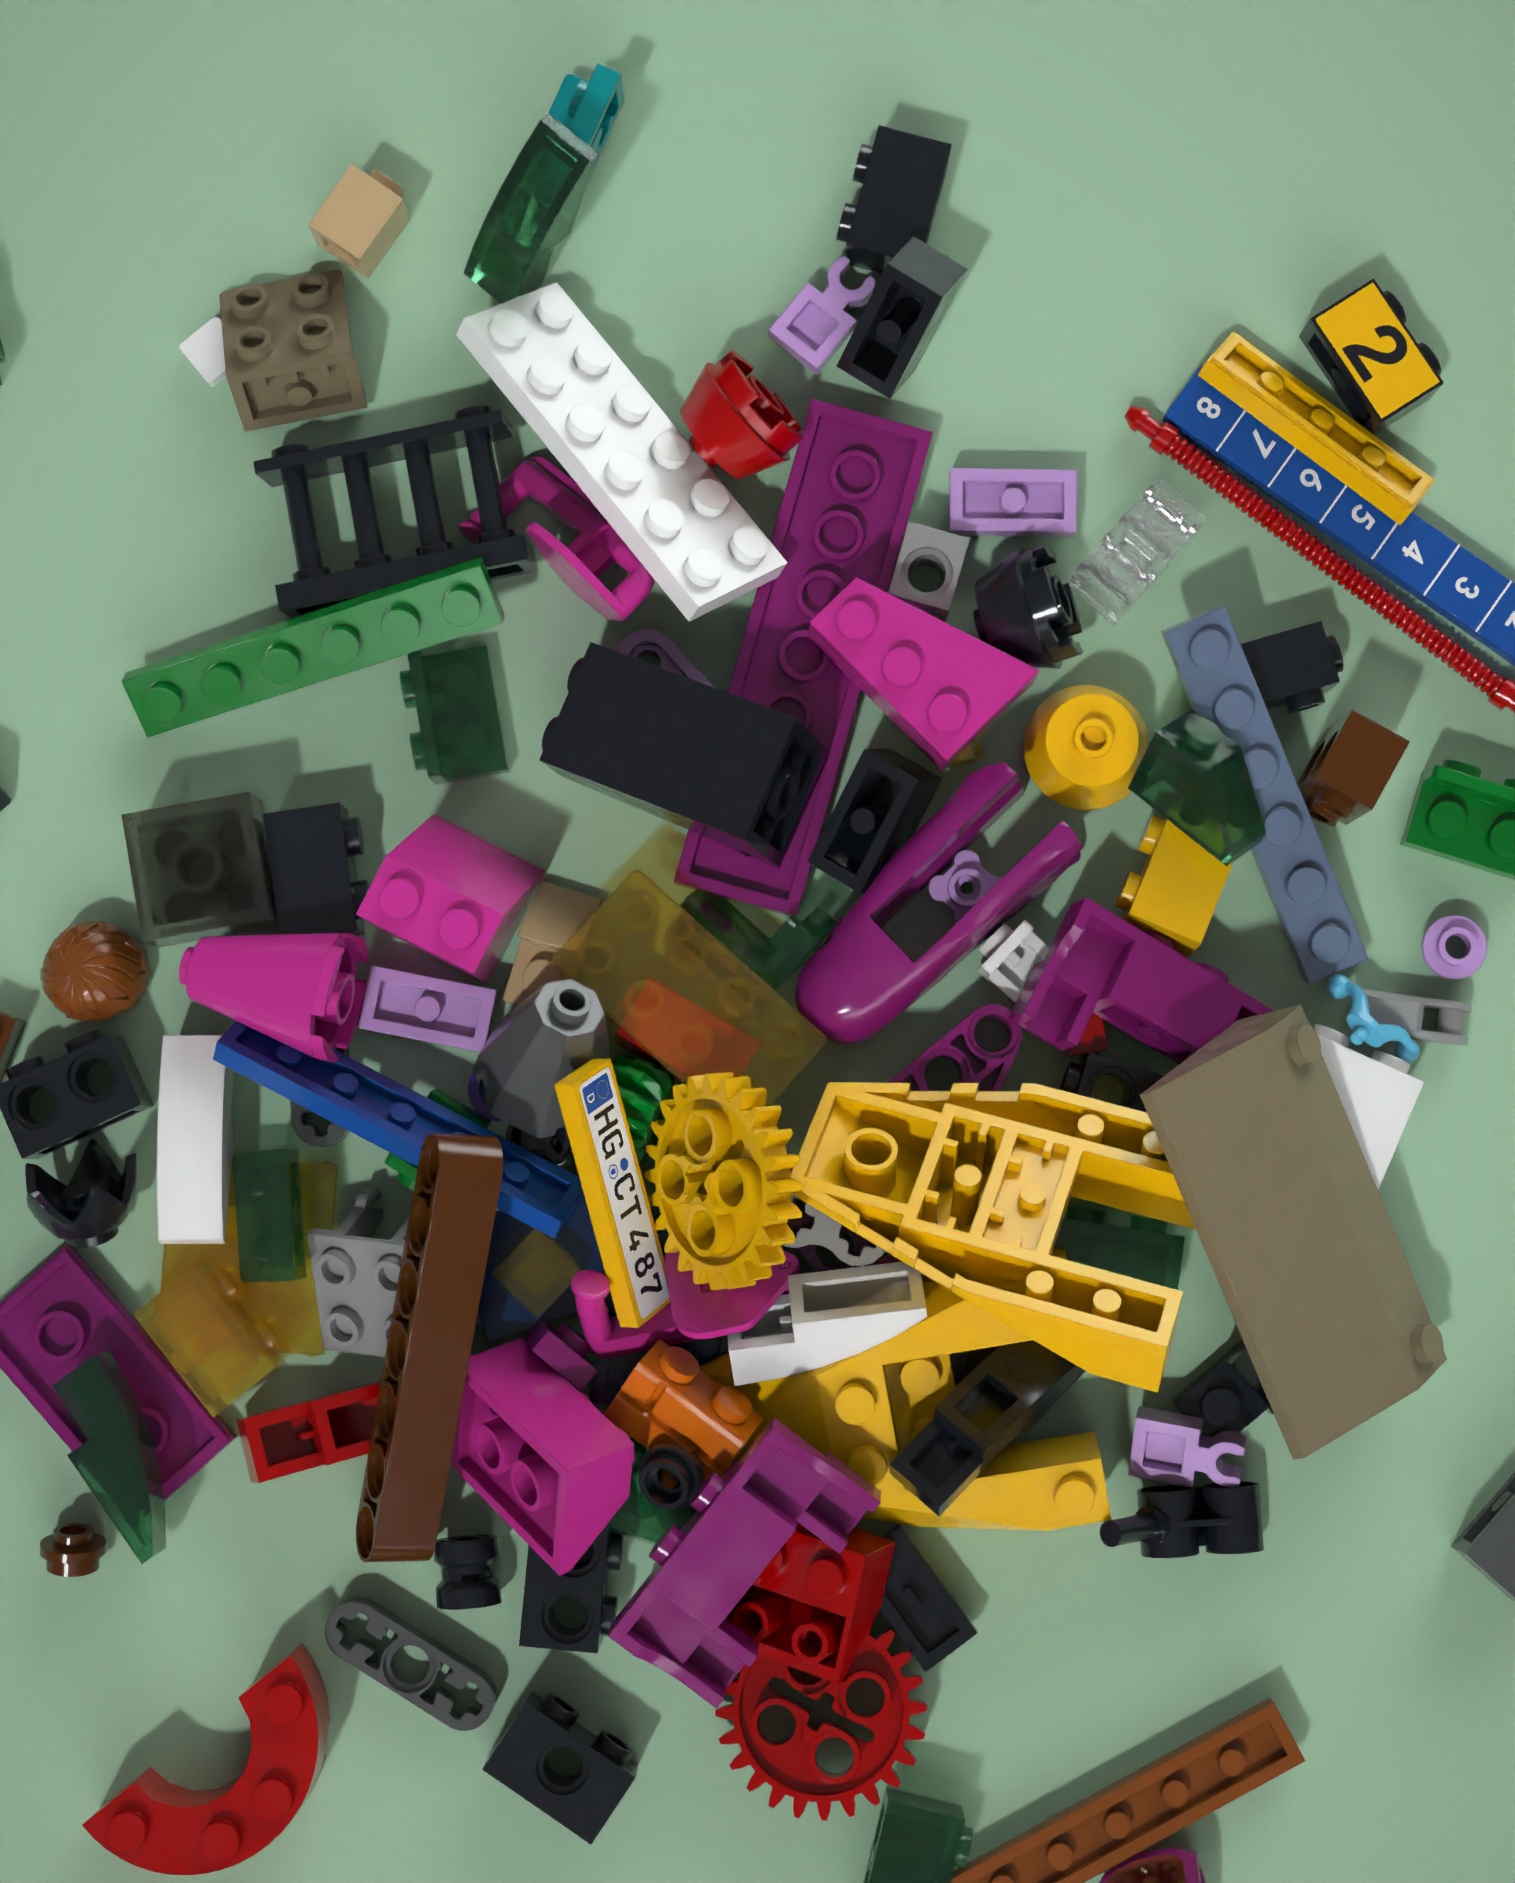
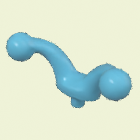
M1336 974L1328 979L1326 989L1331 997L1335 999H1343L1348 995L1351 997L1352 1006L1346 1021L1354 1032L1350 1039L1355 1045H1361L1362 1042H1365L1372 1047L1378 1048L1386 1042L1398 1041L1394 1049L1397 1058L1409 1064L1418 1059L1420 1054L1419 1046L1411 1039L1409 1033L1404 1028L1393 1024H1379L1370 1016L1368 998L1361 987L1350 982L1348 977L1341 974Z

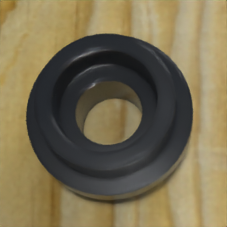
M663 1443L652 1447L643 1457L639 1466V1487L643 1496L651 1504L661 1509L672 1510L689 1505L693 1496L704 1482L703 1469L697 1458L690 1451L676 1444ZM669 1471L674 1473L677 1476V1478L671 1475Z

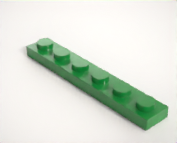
M480 557L128 671L121 682L146 736L151 737L502 624L505 614L484 560Z

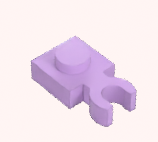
M846 256L837 259L830 267L827 288L823 293L808 282L768 330V337L816 375L819 374L856 327L857 320L846 311L865 305L875 288L876 280L871 276L864 281L861 287L855 290L847 289L841 284L840 279L850 268V260Z
M1139 1406L1135 1418L1128 1475L1193 1487L1196 1471L1206 1473L1218 1485L1237 1487L1240 1486L1243 1467L1223 1462L1220 1455L1232 1453L1244 1456L1247 1437L1236 1431H1222L1213 1437L1201 1435L1203 1418Z

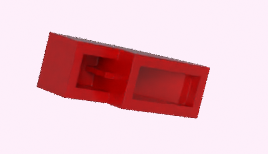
M381 1381L236 1419L251 1482L261 1483L321 1465H330L368 1454Z

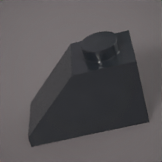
M890 748L864 749L807 862L855 891L865 893L882 868L914 835L943 778Z

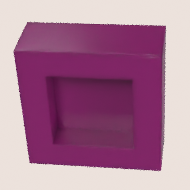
M540 1318L524 1337L534 1353L580 1391L598 1372L590 1358L586 1355L590 1350L586 1339L564 1321L555 1330L544 1319Z

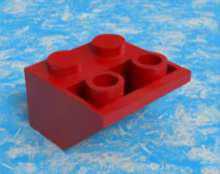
M797 1522L794 1533L728 1614L726 1619L759 1644V1656L838 1684L844 1680L882 1605L896 1542L853 1528L848 1534V1544L839 1554Z

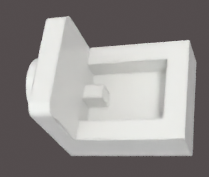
M1026 920L1015 930L1004 922L979 949L987 960L977 971L1013 1005H1015L1034 964L1044 960L1050 949L1032 932L1034 927Z

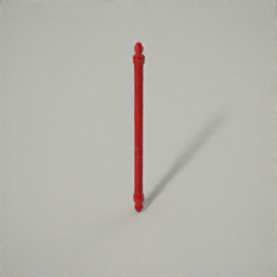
M1130 407L1124 417L1131 430L1134 432L1138 430L1151 440L1149 444L1151 449L1159 455L1163 453L1166 456L1171 455L1170 459L1173 461L1177 459L1178 465L1184 464L1183 468L1185 470L1190 469L1191 475L1196 473V478L1198 480L1203 479V484L1207 485L1209 483L1210 489L1216 488L1215 492L1217 494L1222 493L1223 499L1229 498L1228 502L1230 504L1235 503V508L1239 509L1241 507V512L1244 514L1248 512L1247 516L1249 518L1254 517L1255 523L1261 522L1260 526L1262 528L1267 527V532L1271 533L1273 531L1275 538L1280 536L1279 540L1282 543L1286 541L1287 547L1293 546L1292 550L1294 552L1299 550V556H1306L1305 560L1307 562L1312 560L1314 567L1318 565L1319 571L1325 570L1326 576L1332 575L1331 580H1338L1337 584L1339 586L1345 585L1344 589L1346 591L1351 590L1350 594L1353 596L1357 594L1358 600L1364 599L1363 603L1365 605L1371 604V610L1377 609L1376 613L1378 615L1383 614V619L1385 620L1390 619L1389 623L1391 625L1396 623L1395 627L1398 630L1402 628L1403 634L1409 633L1408 637L1410 639L1416 638L1415 643H1422L1421 647L1423 649L1428 648L1430 654L1435 653V658L1441 657L1442 663L1448 662L1447 666L1449 668L1454 667L1455 673L1461 672L1460 676L1462 678L1467 677V682L1469 683L1474 682L1473 686L1475 688L1480 686V691L1482 693L1486 692V696L1489 697L1488 701L1499 710L1507 707L1515 713V681L1509 676L1506 678L1504 676L1498 677V672H1491L1492 667H1485L1484 661L1478 662L1479 658L1477 656L1472 658V652H1466V648L1463 646L1459 648L1460 644L1457 641L1453 643L1452 637L1446 638L1447 634L1445 632L1439 633L1440 628H1433L1434 624L1432 622L1427 624L1425 617L1420 618L1421 614L1418 612L1414 614L1413 608L1407 609L1408 605L1406 603L1401 604L1400 598L1394 599L1395 595L1393 593L1388 595V589H1381L1382 585L1379 583L1375 585L1373 578L1369 580L1368 574L1362 575L1361 569L1355 570L1356 566L1354 564L1349 565L1350 561L1348 559L1343 561V556L1341 554L1336 555L1337 552L1334 549L1330 551L1329 545L1323 546L1324 542L1322 540L1316 541L1317 536H1310L1311 532L1309 530L1304 531L1302 525L1298 527L1297 521L1291 522L1292 518L1290 516L1284 517L1285 512H1278L1279 508L1277 506L1271 507L1272 503L1270 501L1265 502L1266 498L1263 496L1259 498L1258 492L1252 493L1253 488H1246L1245 482L1239 483L1240 479L1238 477L1233 478L1234 474L1231 472L1227 474L1225 467L1220 469L1221 465L1219 463L1214 464L1213 458L1207 459L1208 455L1206 453L1201 454V449L1199 448L1195 450L1193 443L1188 445L1189 441L1186 438L1182 440V435L1178 434L1180 430L1169 421L1162 425L1149 415L1150 411L1146 408Z

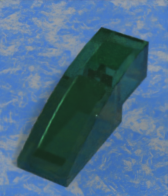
M549 113L535 127L500 187L475 240L464 270V274L500 304L533 292L542 285L554 248L571 233L598 156L596 151Z
M107 1351L94 1355L53 1384L52 1387L89 1439L67 1456L136 1557L143 1564L166 1549V1514L160 1468L148 1425L134 1392L111 1352Z

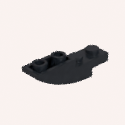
M1034 1340L999 1346L935 1407L934 1419L890 1463V1474L937 1516H940L1021 1430L1027 1434L1086 1371Z

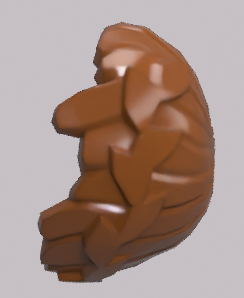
M104 921L77 923L67 927L52 942L45 955L43 967L40 969V980L42 981V987L47 998L58 1010L66 1015V1018L82 1022L88 1020H107L110 1017L121 1014L122 1011L134 1008L139 1002V997L147 989V979L151 975L147 951L142 949L139 942L123 928Z

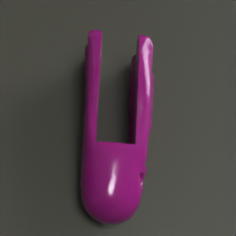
M1005 762L986 766L969 775L952 798L924 823L888 861L863 896L850 908L845 917L838 919L824 944L808 959L799 973L794 997L798 1014L804 1024L816 1036L829 1042L843 1045L856 1044L870 1039L939 983L962 960L992 936L1004 922L1009 921L1055 882L1067 868L1080 860V850L1083 846L1077 840V834L1064 821H1061L916 962L882 929L889 920L929 885L930 880L934 876H938L954 861V857L958 852L969 848L1024 795V789L1018 782V774Z

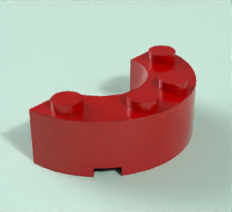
M302 1643L238 1697L250 1720L252 1743L244 1773L239 1778L220 1788L193 1791L169 1783L152 1767H149L82 1824L86 1831L106 1850L120 1859L152 1872L169 1875H198L223 1870L243 1862L268 1846L282 1833L307 1800L321 1774L326 1758L328 1724L330 1723L329 1703L321 1674L304 1644Z

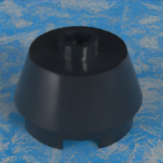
M1047 544L1028 551L1023 547H1018L980 577L975 583L978 608L974 609L973 617L981 641L1034 668L1059 669L1062 666L1063 660L1083 654L1080 643L1075 642L1070 637L1081 633L1082 627L1069 583L1062 584L1057 575L1052 576L1047 566L1056 563L1057 557L1052 548Z

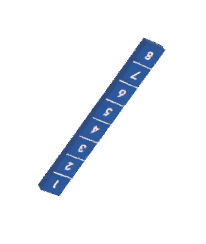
M1200 365L1165 414L1163 422L1169 421L1187 439L1515 666L1514 582L1413 512L1409 514L1400 526L1199 377L1198 373L1203 367Z

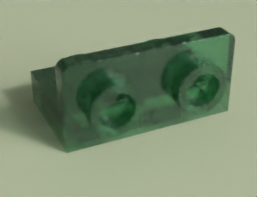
M487 646L424 656L420 650L409 653L410 670L400 671V683L406 709L415 707L417 709L420 732L410 733L411 750L416 770L427 769L428 777L434 785L509 772Z
M299 1149L260 1150V1152L236 1154L233 1157L240 1279L247 1283L294 1281L307 1278Z

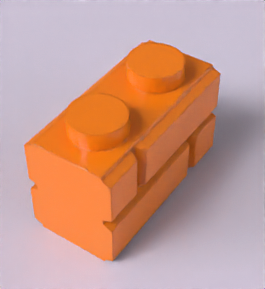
M661 1339L654 1344L633 1369L621 1390L603 1414L608 1420L624 1430L648 1450L663 1443L676 1444L687 1449L699 1461L703 1469L704 1481L713 1472L722 1478L765 1418L753 1409L750 1399L742 1391L735 1387L722 1386L699 1368L698 1361L690 1352L681 1347H670Z

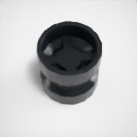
M472 1534L437 1539L434 1550V1562L441 1567L442 1581L436 1587L437 1608L447 1610L473 1609L492 1606L502 1602L501 1581L493 1573V1562L499 1556L497 1535Z

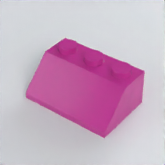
M518 1338L469 1358L450 1465L559 1576L572 1570L629 1497L632 1464L635 1459L634 1443L624 1430L617 1428L592 1405L590 1399L584 1393L577 1391L554 1368L534 1353L522 1338Z

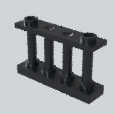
M472 406L457 411L454 420L310 450L304 444L285 445L272 450V458L253 461L257 476L271 487L281 485L284 487L298 571L293 573V581L275 585L279 610L290 618H295L480 557L484 560L491 581L539 571L535 548L524 534L515 536V531L507 528L492 445L493 441L514 437L512 424L501 410L493 411L490 406ZM467 447L482 534L477 536V544L454 548L453 543L446 542L430 454ZM406 460L421 546L415 549L416 556L392 561L390 555L384 554L369 467ZM344 473L359 559L354 561L355 569L331 573L330 568L323 567L308 480Z

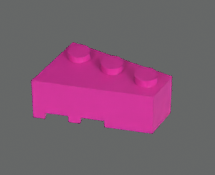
M857 577L809 623V638L942 772L1034 683L1040 671Z

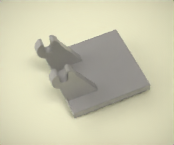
M362 1189L355 1199L354 1209L336 1231L313 1228L307 1233L323 1347L325 1350L385 1357L409 1217L390 1240L372 1238L384 1214L383 1209L372 1208L373 1203L381 1197L380 1190Z

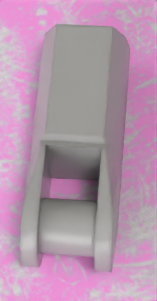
M1362 988L1368 998L1370 1016L1379 1024L1398 1025L1404 1028L1409 1033L1411 1039L1450 1045H1467L1468 1037L1462 1036L1464 1014L1471 1013V1004ZM1424 1008L1439 1010L1436 1032L1421 1030Z

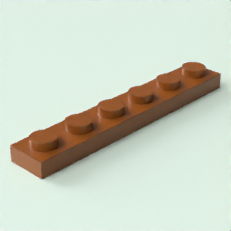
M1268 1698L932 1883H1084L1305 1762V1759L1275 1703Z

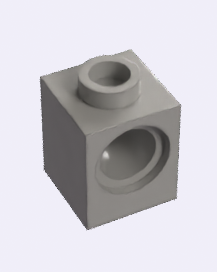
M908 521L888 594L946 623L970 538ZM920 565L931 566L940 573L943 584L935 591L921 592L911 585L908 573Z

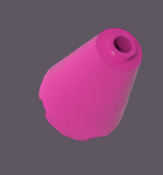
M349 933L204 936L197 942L195 947L190 946L184 952L179 968V980L181 984L186 985L187 995L191 1000L319 1061L335 1063L339 1058L333 1051L334 1048L347 1049L360 1020L367 982L355 979L356 961L368 963V950L363 938Z

